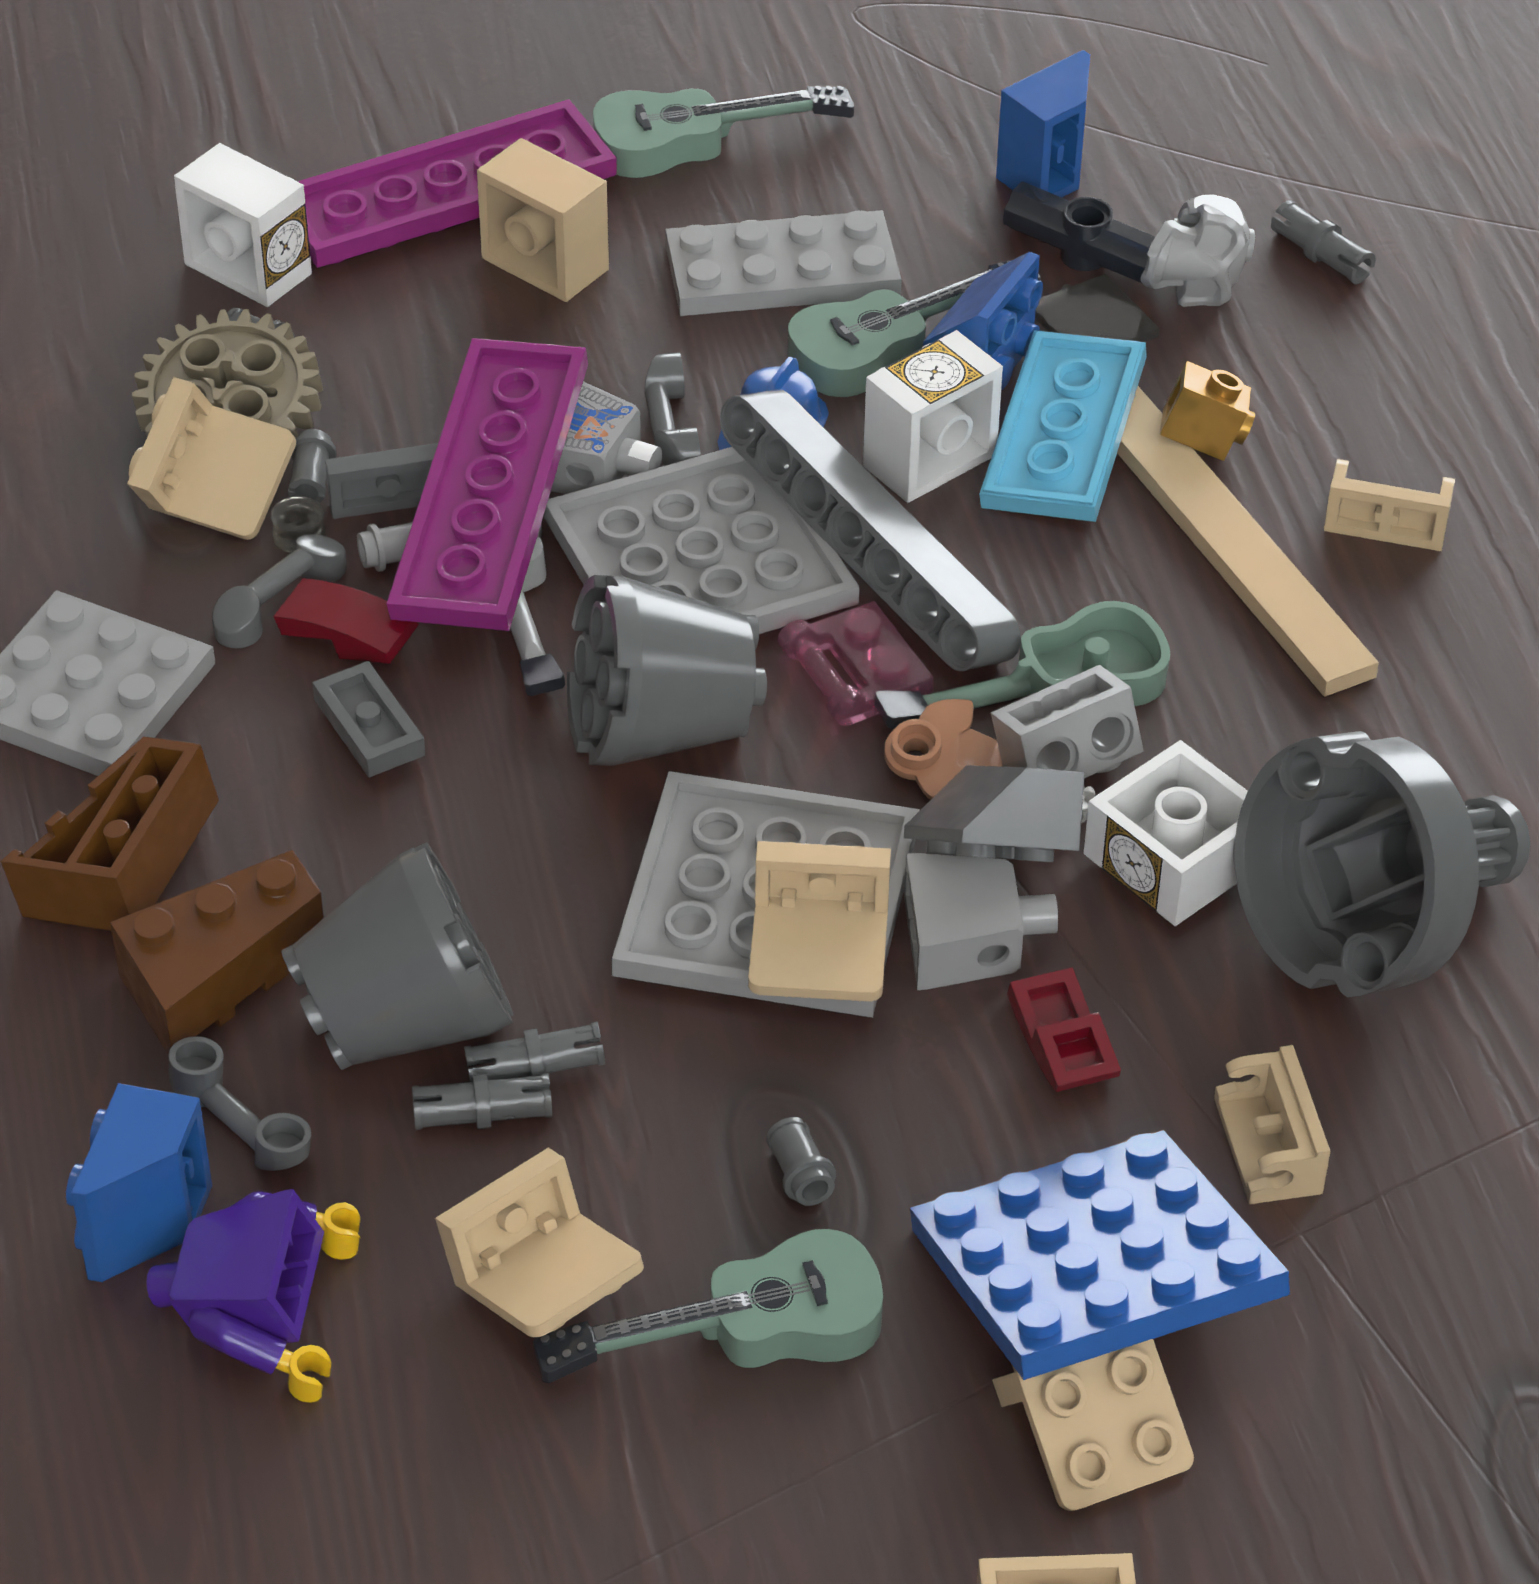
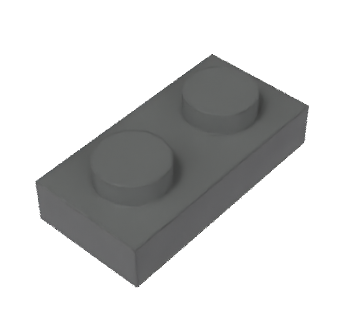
M438 443L325 459L332 518L337 519L418 507Z
M369 661L312 682L315 702L369 778L425 756L424 737Z

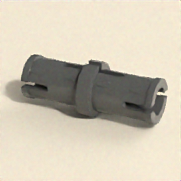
M1292 200L1282 203L1275 212L1287 220L1283 222L1277 217H1272L1271 229L1303 248L1306 258L1314 263L1316 261H1323L1346 276L1354 284L1363 282L1370 275L1371 272L1361 267L1360 264L1363 262L1369 267L1374 268L1376 262L1375 254L1363 249L1343 236L1340 226L1332 221H1320L1300 208Z
M591 1022L590 1025L539 1035L537 1028L523 1030V1038L473 1047L471 1045L464 1046L468 1067L495 1062L494 1065L468 1069L470 1082H473V1075L487 1074V1080L541 1076L544 1073L596 1064L599 1066L605 1065L603 1044L579 1049L574 1048L575 1046L600 1042L601 1034L598 1022Z
M544 1073L541 1076L487 1080V1074L473 1075V1082L421 1087L414 1085L412 1086L415 1128L416 1130H422L425 1127L477 1123L478 1129L491 1128V1121L544 1116L545 1118H552L549 1074Z

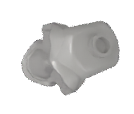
M1201 195L1191 198L1182 205L1177 218L1164 222L1151 243L1141 282L1145 287L1153 289L1177 286L1178 304L1183 307L1196 305L1221 306L1230 300L1232 296L1231 287L1238 281L1245 262H1249L1252 257L1255 244L1254 229L1248 227L1244 213L1236 202L1229 198L1217 195Z

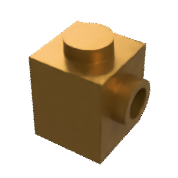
M1187 361L1163 408L1160 435L1224 461L1233 442L1240 445L1244 443L1254 422L1255 413L1249 410L1251 388L1243 385L1238 377L1227 371H1210Z

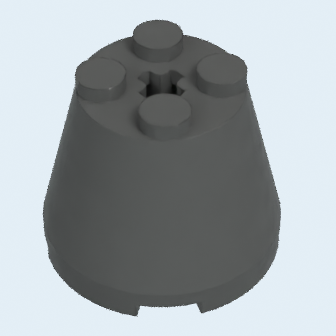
M593 575L586 581L578 597L572 620L574 631L583 632L579 635L575 646L574 672H567V705L570 730L576 752L589 753V765L614 766L747 735L752 706H762L767 693L766 672L763 668H756L755 650L759 640V622L756 615H743L623 576Z
M427 842L400 853L297 942L281 950L287 968L297 985L300 986L306 983L308 995L300 998L303 1011L317 1035L328 1030L330 1031L324 1035L325 1040L341 1070L360 1063L488 1036L513 1023L511 1016L514 1015L485 946L479 941L467 914L460 904L461 900L456 889Z

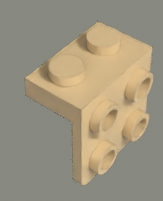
M173 377L167 393L161 395L154 406L152 413L153 425L144 446L138 448L131 459L127 484L149 509L245 540L253 539L260 531L295 449L296 439L286 428L212 406L195 383Z
M757 842L755 913L748 974V987L751 992L767 996L852 1001H875L882 996L889 903L890 848L795 842Z
M550 1148L543 1150L435 1218L455 1285L530 1337H541L559 1329L566 1321L595 1302L616 1292L623 1284L639 1275L644 1268L639 1251L580 1214L565 1158Z
M1153 1339L1026 1380L1022 1379L1014 1367L1013 1373L992 1379L1001 1407L1023 1402L1055 1498L1059 1506L1064 1510H1079L1184 1472L1193 1464L1194 1454Z

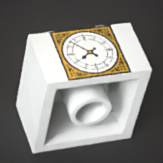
M221 143L174 175L185 265L266 307H269L312 274L303 184Z
M956 330L867 376L863 466L904 501L909 503L991 459L998 439L1003 366Z
M1179 740L1089 800L1084 855L1171 924L1177 926L1237 884L1234 861L1235 835L1240 810L1248 791L1183 741Z

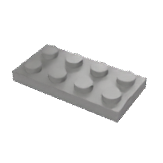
M883 210L853 211L845 214L821 216L802 215L787 219L746 220L740 223L705 226L690 225L682 228L665 229L666 251L680 316L853 301L870 292L882 289L892 290L901 295V276Z

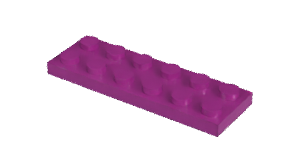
M568 99L297 181L304 185L311 260L319 268L480 218L477 169L520 138L602 179L617 175L616 156L571 100Z
M472 338L389 594L387 607L391 620L510 630L588 367L586 347Z

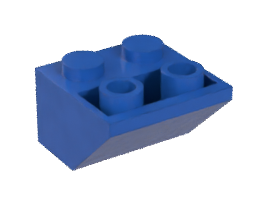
M1081 50L1001 90L996 178L1011 190L1015 189L1022 181L1059 197H1064L1079 189L1090 54L1086 51Z
M1028 252L976 278L923 341V347L956 330L1003 366L1001 390H1003L1010 381L1014 367L1022 357L1026 356L1034 330L1040 331V327L1035 325V312L1043 292V282L1038 280L1040 255Z
M118 1083L107 1110L99 1109L97 1111L90 1132V1150L84 1164L77 1163L72 1168L66 1189L67 1204L74 1206L77 1221L74 1237L75 1247L83 1252L88 1280L103 1282L183 1244L187 1225L196 1217L201 1216L213 1185L200 1098Z

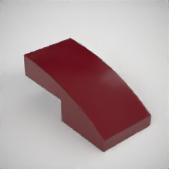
M303 578L273 616L281 635L332 640L339 659L389 664L419 625L418 622L391 620L387 600L345 585Z
M1073 967L1010 982L1007 996L1034 1058L1055 1092L1120 1076L1121 1068L1099 1012L1090 1013Z

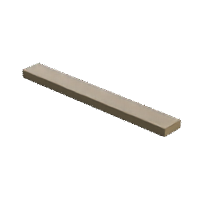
M1138 386L1118 448V455L1324 697L1376 678L1379 665L1376 658L1195 450L1160 435L1162 412Z

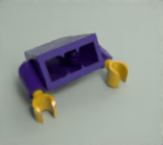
M294 1189L274 1194L264 1191L252 1192L232 1206L196 1217L187 1225L178 1262L155 1265L150 1268L146 1281L149 1298L153 1305L158 1308L173 1306L198 1341L270 1375L275 1368L289 1374L288 1387L290 1393L302 1402H316L322 1397L323 1385L314 1377L306 1376L302 1372L314 1371L321 1376L330 1377L331 1360L329 1355L320 1346H302L295 1352L285 1349L286 1343L299 1342L320 1249L322 1248L328 1256L335 1259L344 1260L354 1257L359 1248L360 1215L353 1205L346 1202L331 1205L325 1211V1214L317 1212L316 1204L302 1201Z

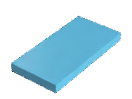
M1034 330L979 493L981 508L1096 522L1146 361V342Z

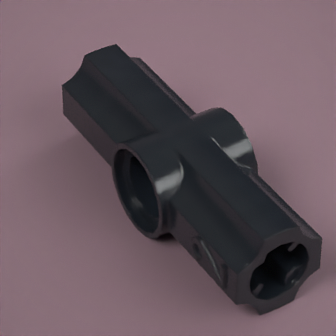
M1022 181L1012 190L1009 202L1004 208V225L1059 248L1060 258L1068 267L1079 271H1093L1104 267L1142 283L1141 276L1148 260L1147 253L1156 236L1113 219V209L1105 201L1094 197H1079L1069 201Z

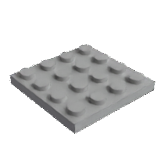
M733 447L550 498L547 502L544 519L583 585L593 575L623 576L743 615H756L759 622V634L859 604V585L837 552Z
M669 771L613 953L612 976L873 1018L877 1000L852 1001L767 996L754 994L749 989L748 974L755 913L757 842H795L890 848L885 970L905 886L906 853H913L916 839L904 838V825L920 809Z

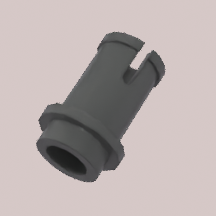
M307 429L295 438L296 446L291 456L294 462L288 495L299 504L316 505L324 500L326 493L327 475L325 459L336 458L337 452L331 437L327 433L318 429Z
M789 1117L775 1123L766 1135V1142L769 1148L773 1150L784 1173L782 1187L789 1198L805 1206H812L825 1201L835 1188L836 1169L829 1159L821 1156L810 1134L807 1123H804L801 1118Z

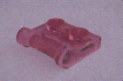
M875 601L811 624L805 620L792 621L778 635L779 646L790 659L800 662L826 697L827 710L839 725H851L878 715L879 712L874 705L875 693L877 691H920L922 696L933 693V676ZM829 649L859 689L845 683L822 651Z

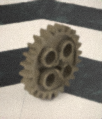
M221 309L217 317V323L209 324L203 315H196L197 328L192 331L178 323L175 325L178 339L173 342L159 337L156 341L161 355L144 354L142 358L146 371L136 372L134 375L138 390L132 392V398L136 407L135 413L140 429L145 431L147 437L153 425L152 413L159 397L167 393L173 377L195 383L212 406L286 428L295 438L298 437L296 428L307 430L314 427L310 412L321 410L318 393L323 391V385L316 355L314 352H309L306 338L303 335L294 338L291 324L288 322L275 329L272 316L268 313L261 317L257 323H252L249 309H244L237 321H229L226 310Z

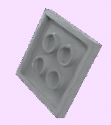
M56 590L0 654V740L99 776L142 737H156L215 665L213 646Z

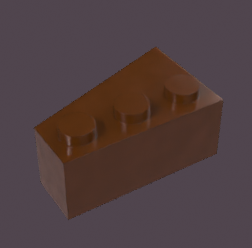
M142 737L87 785L91 794L67 816L58 810L44 823L48 833L25 853L14 849L0 862L21 916L112 931L110 922L155 905L219 801L201 744Z
M292 849L110 922L118 973L169 1055L170 1048L176 1042L187 1037H196L213 1023L221 1027L236 1015L235 1006L259 987L268 991L290 974L281 950L297 942L324 919L321 891Z

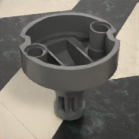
M1363 731L1318 736L1295 742L1279 751L1263 766L1253 780L1240 810L1235 835V875L1242 907L1248 923L1260 945L1272 961L1294 981L1309 989L1337 984L1343 995L1354 997L1406 987L1418 983L1438 971L1452 957L1467 933L1476 905L1478 887L1506 884L1518 877L1528 862L1531 842L1526 821L1520 810L1509 800L1492 795L1468 799L1464 802L1444 769L1426 751L1414 743L1401 737L1370 740L1369 736Z

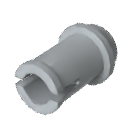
M413 522L380 529L376 524H370L367 526V531L358 533L357 547L363 567H375L376 571L380 572L386 569V564L399 562Z

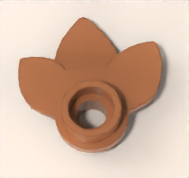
M947 699L934 702L925 708L919 719H911L899 724L888 735L885 742L884 757L888 767L902 778L916 780L924 795L930 800L966 765L1003 767L997 740L970 729L974 711L973 702L970 700ZM916 750L925 755L913 756L907 754V752Z

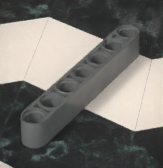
M770 390L732 396L726 400L720 414V425L728 443L948 666L957 671H967L1006 662L1015 657L1019 651L1021 634L1018 623L1013 615L789 393L784 390Z

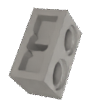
M1101 665L991 712L1003 767L1085 772L1084 778L1095 773L1111 771L1117 768L1122 761L1144 752L1131 687Z

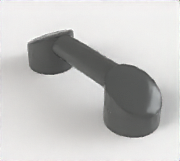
M680 352L658 354L651 361L647 371L644 394L655 446L661 447V462L666 466L701 456L697 428L675 429L669 399L684 398L685 396Z
M316 534L300 536L296 540V550L249 585L235 586L225 591L218 598L212 613L214 637L217 642L225 647L235 649L245 648L256 643L263 632L260 606L300 576L327 582L339 580L347 570L344 546L326 536Z
M187 1037L179 1040L170 1048L168 1073L169 1082L174 1093L200 1098L201 1107H206L255 1150L254 1162L256 1167L267 1171L288 1169L300 1164L309 1156L311 1128L303 1118L290 1113H276L261 1120L223 1087L224 1055L221 1047L216 1042L204 1037Z

